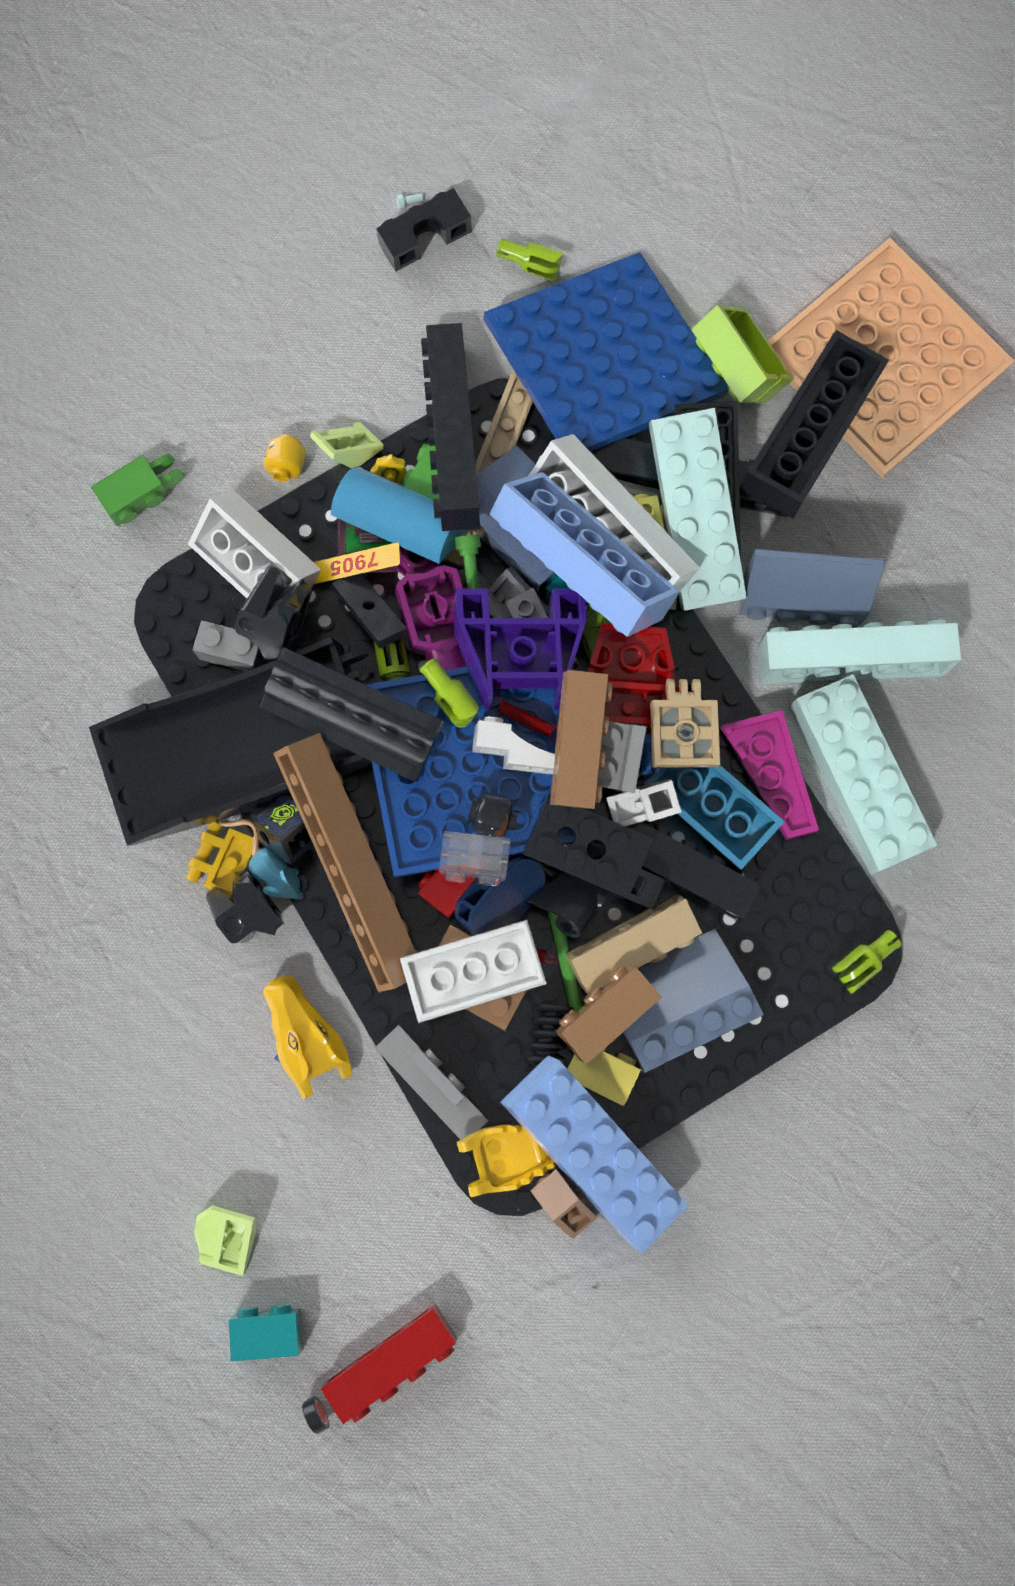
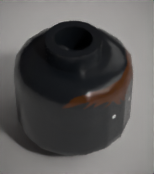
M485 792L479 796V799L473 798L467 823L472 824V831L475 834L502 839L507 830L514 831L518 812L512 811L513 804L511 799Z

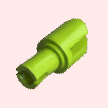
M505 238L500 239L497 246L499 251L496 252V257L520 264L523 272L553 282L557 281L563 252L534 242L524 246Z
M405 638L398 640L401 665L398 662L395 642L386 646L388 667H386L383 648L380 649L374 642L380 679L390 681L406 678L410 675Z
M437 658L431 659L419 671L435 689V702L456 727L464 728L468 726L479 710L478 704L464 687L461 680H452L439 664Z
M885 931L870 946L859 945L832 967L835 973L844 970L839 975L842 983L853 980L846 987L849 993H854L882 970V960L901 947L899 939L895 942L893 941L897 936L892 931Z

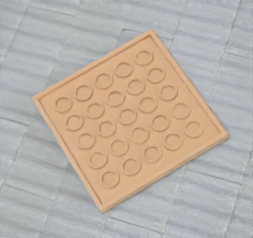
M888 238L768 340L794 380L789 384L796 391L802 385L835 330L889 359L882 374L843 436V439L881 478L885 477L1015 362L891 238Z

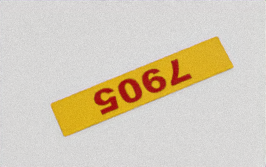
M399 542L314 562L321 569L314 584L399 565Z

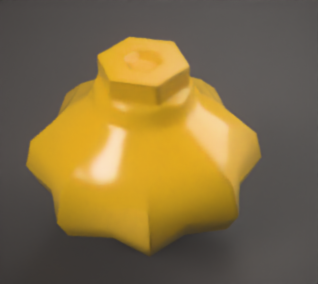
M390 454L377 458L370 472L402 485L407 469L405 468L404 459L396 458Z

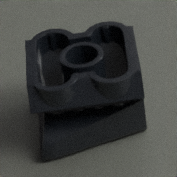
M269 565L238 612L234 627L236 633L256 642L264 659L277 658L281 647H288L290 641L297 637L304 623L312 595L311 588L304 579L285 588L280 570Z
M248 868L241 872H235L232 892L214 887L206 894L215 923L230 943H246L254 937V931L275 935L277 929L284 924L282 920L283 915L269 895L263 892L264 888L249 872Z

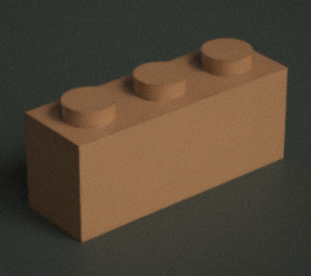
M619 967L609 976L608 979L611 982L602 990L599 987L585 997L584 1002L586 1004L579 1011L571 1010L559 1021L561 1027L556 1030V1033L581 1062L588 1064L662 998L637 967Z

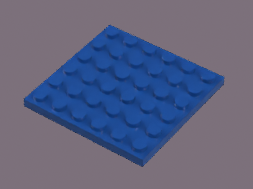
M640 252L484 312V322L555 439L574 434L590 452L649 428L651 420L674 416L675 404L710 403L726 396L729 387L723 378L714 371L712 361L708 355L698 347L696 343L697 338Z
M467 667L445 670L452 680H461L464 687L479 706V710L472 722L464 728L456 727L435 702L436 691L424 675L367 684L376 690L444 721L418 782L405 778L372 762L394 878L521 854L548 793L551 794L552 774L503 769L504 756L472 752L475 725L479 720L484 721V717L503 719V723L512 724L511 731L518 737L539 749L555 754L556 740L553 737L557 739V728L554 729L550 738L521 723L519 724L515 720L513 721L497 713L502 701L498 698H492L491 708L495 709V711L491 709L484 710ZM493 689V696L500 697L503 701L505 700L558 727L559 710H554L553 689ZM487 792L511 799L513 804L512 811L518 812L514 831L507 830L502 839L475 834L472 831V824L467 823L473 798L479 799L482 793ZM563 827L557 832V841L560 845H568L573 842L574 832L570 827Z

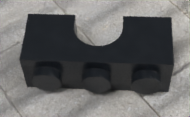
M452 188L447 192L436 194L431 200L422 205L411 207L406 213L395 219L391 218L384 221L381 226L376 228L378 243L396 272L421 259L420 245L417 240L419 235L424 232H435L448 245L472 232L471 215L455 189Z

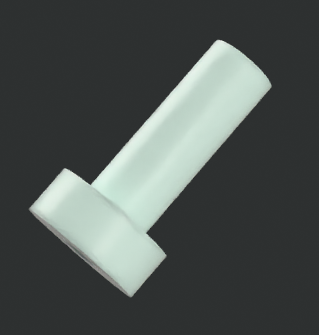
M422 193L403 197L402 194L396 195L398 208L403 209L406 204L423 201Z

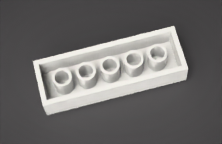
M574 434L550 442L528 476L540 472L547 475L681 592L700 567Z

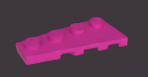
M783 710L722 725V732L763 802L785 821L779 827L785 839L788 840L817 832L819 830Z

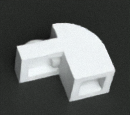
M669 779L638 786L635 793L622 792L606 797L612 820L623 826L645 820L651 822L681 813L673 782Z

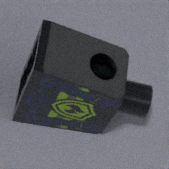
M280 795L269 806L258 804L254 807L252 820L261 844L287 863H294L313 845L292 795Z

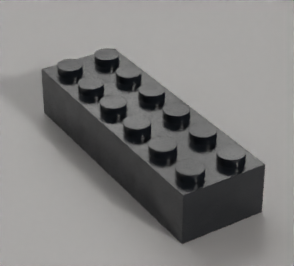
M835 330L747 471L740 489L793 519L876 384L889 359Z

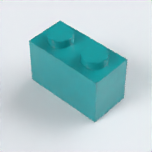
M291 1304L271 1306V1311L258 1312V1307L239 1308L238 1314H234L228 1319L231 1362L298 1356L303 1350L301 1309H291Z

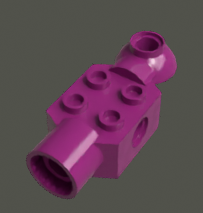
M399 546L400 564L396 565L395 568L404 577L396 584L395 595L404 626L407 630L412 653L424 655L426 663L433 658H437L444 670L467 667L454 635L453 605L456 589H463L457 569L446 565L440 566L441 562L436 563L427 558L420 563L412 562L408 557L412 551Z

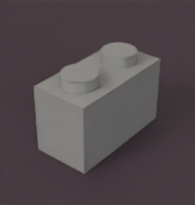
M201 620L192 649L200 660L245 672L262 666L264 657L256 642L239 635L233 628Z

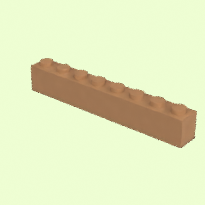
M320 733L274 752L273 754L378 992L392 990L405 984L407 981L400 958L416 954L418 951L414 949L408 935V927L399 915L394 895L388 890L382 876V868L374 858L369 846V838L362 830L356 817L355 806L345 792L343 779L340 773L336 771L331 760L328 745L323 741Z

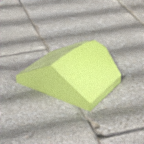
M361 422L354 423L352 427L319 432L313 430L310 435L333 460L350 468L361 466L383 450L384 446Z
M212 1205L198 1214L194 1234L200 1251V1263L243 1276L256 1237L255 1217Z

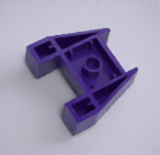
M456 589L453 605L454 635L484 710H490L493 689H553L554 710H559L563 672L572 670L587 619L585 599L571 589H553L548 605L549 618H490L488 589Z

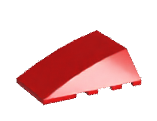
M613 624L601 625L587 672L608 674L607 683H612V695L610 703H605L604 716H608L609 721L646 727L645 734H651V701L666 700L667 679H674L675 692H679L666 628L647 627L627 637L617 631Z

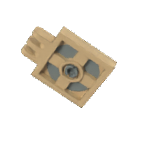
M667 679L666 700L651 701L652 767H718L720 765L718 701L701 700L700 679H692V692H688L687 679L679 680V692H675L674 679Z

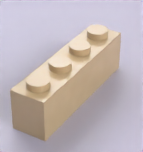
M676 894L659 903L655 910L648 909L564 955L581 988L589 994L598 987L600 990L606 987L611 982L608 979L609 976L619 967L624 966L627 968L628 966H634L639 968L648 962L651 964L663 960L670 950L676 947L684 948L695 941L694 937L702 934V931L687 900Z

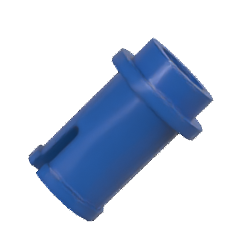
M645 734L640 761V774L661 772L660 767H652L651 734Z

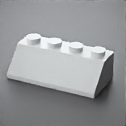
M234 490L209 499L188 543L191 548L246 598H248L269 565L280 570L285 588L302 579L311 588L321 571L314 562Z

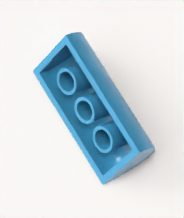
M358 466L351 468L345 474L335 492L331 506L332 516L392 543L399 542V546L436 563H440L456 547L454 537L466 536L469 531H442L441 518L434 519L433 499Z
M721 765L718 767H660L661 772L653 773L644 783L645 785L662 780H672L681 813L677 814L740 870L743 869L785 822Z

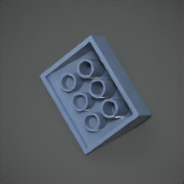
M515 446L476 475L480 529L472 530L479 534L480 538L510 568L513 567L538 594L547 586V581L555 572L546 568L544 562L531 551L525 549L517 538L509 531L504 530L499 525V522L490 515L504 484L527 477L536 465L518 446Z
M755 549L743 575L747 599L740 600L739 614L747 615V618L752 620L775 617L778 618V621L787 623L795 622L799 619L809 620V623L813 625H825L827 622L850 624L852 628L857 627L869 615L884 569L885 560Z
M713 929L696 937L695 941L687 947H676L670 950L663 960L653 964L648 962L638 968L662 998L629 1026L623 1034L641 1072L645 1073L764 1014L749 984L716 929Z

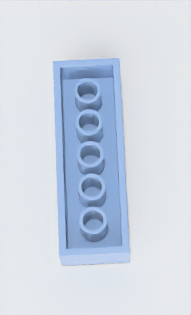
M540 472L504 484L490 515L499 522V525L504 530L509 531L517 538L525 549L531 551L544 562L546 568L562 578L571 590L581 595L590 604L592 609L608 619L617 631L628 637L664 618L680 591L547 475Z
M548 1055L501 1101L502 1105L623 1239L641 1254L689 1206L561 1061Z

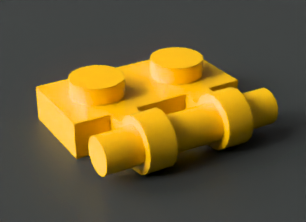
M213 822L209 824L207 831H203L199 840L202 842L195 858L191 857L188 863L190 869L185 879L197 884L201 873H205L208 877L204 887L208 889L219 887L232 892L235 872H241L248 868L252 858L253 837L229 828L225 839L219 838L218 835L222 826ZM214 846L220 850L212 866L206 862Z

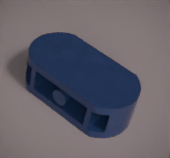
M522 853L491 859L457 900L455 919L458 925L470 935L475 936L518 923L530 906H532L527 903L528 900L545 887V873L542 866Z

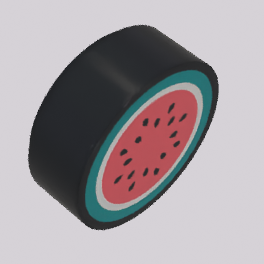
M313 1396L304 1401L302 1405L303 1415L312 1432L319 1434L328 1429V1416L320 1400Z

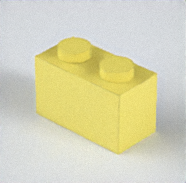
M606 1048L588 1064L581 1062L574 1054L567 1069L582 1086L624 1106L641 1071L634 1067L636 1060L620 1052L617 1057H614L605 1052Z

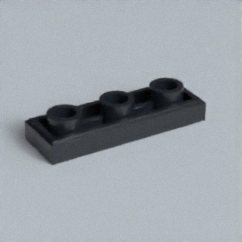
M362 573L344 577L332 583L334 592L380 649L407 636L406 627Z

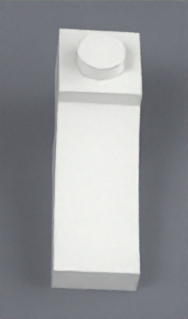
M484 717V721L479 720L474 729L472 752L504 756L503 769L553 775L555 754L539 749L518 737L511 731L512 724L503 723V719L498 717Z

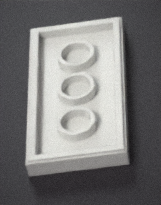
M527 920L400 958L418 1023L546 984Z

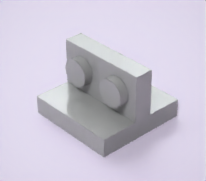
M609 721L607 735L602 736L601 749L605 750V764L603 769L598 770L597 782L602 783V787L635 793L646 727Z

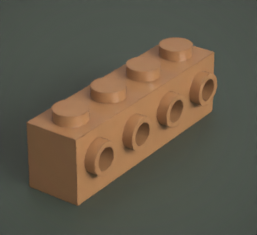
M575 670L563 672L550 805L595 809V802L600 803L602 783L597 782L598 770L603 769L605 764V750L601 749L602 736L607 735L609 717L604 716L605 703H610L612 695V683H607L608 674Z

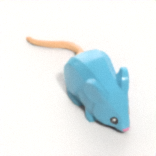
M251 820L216 821L225 827L249 825L253 829L252 858L248 869L257 880L266 885L263 890L265 894L274 897L303 898L300 880L297 877L299 874L298 869L289 867L285 860L267 848L259 850V838Z

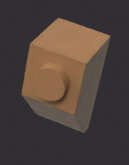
M557 1169L552 1173L543 1175L537 1181L536 1186L530 1190L550 1219L572 1239L598 1218Z

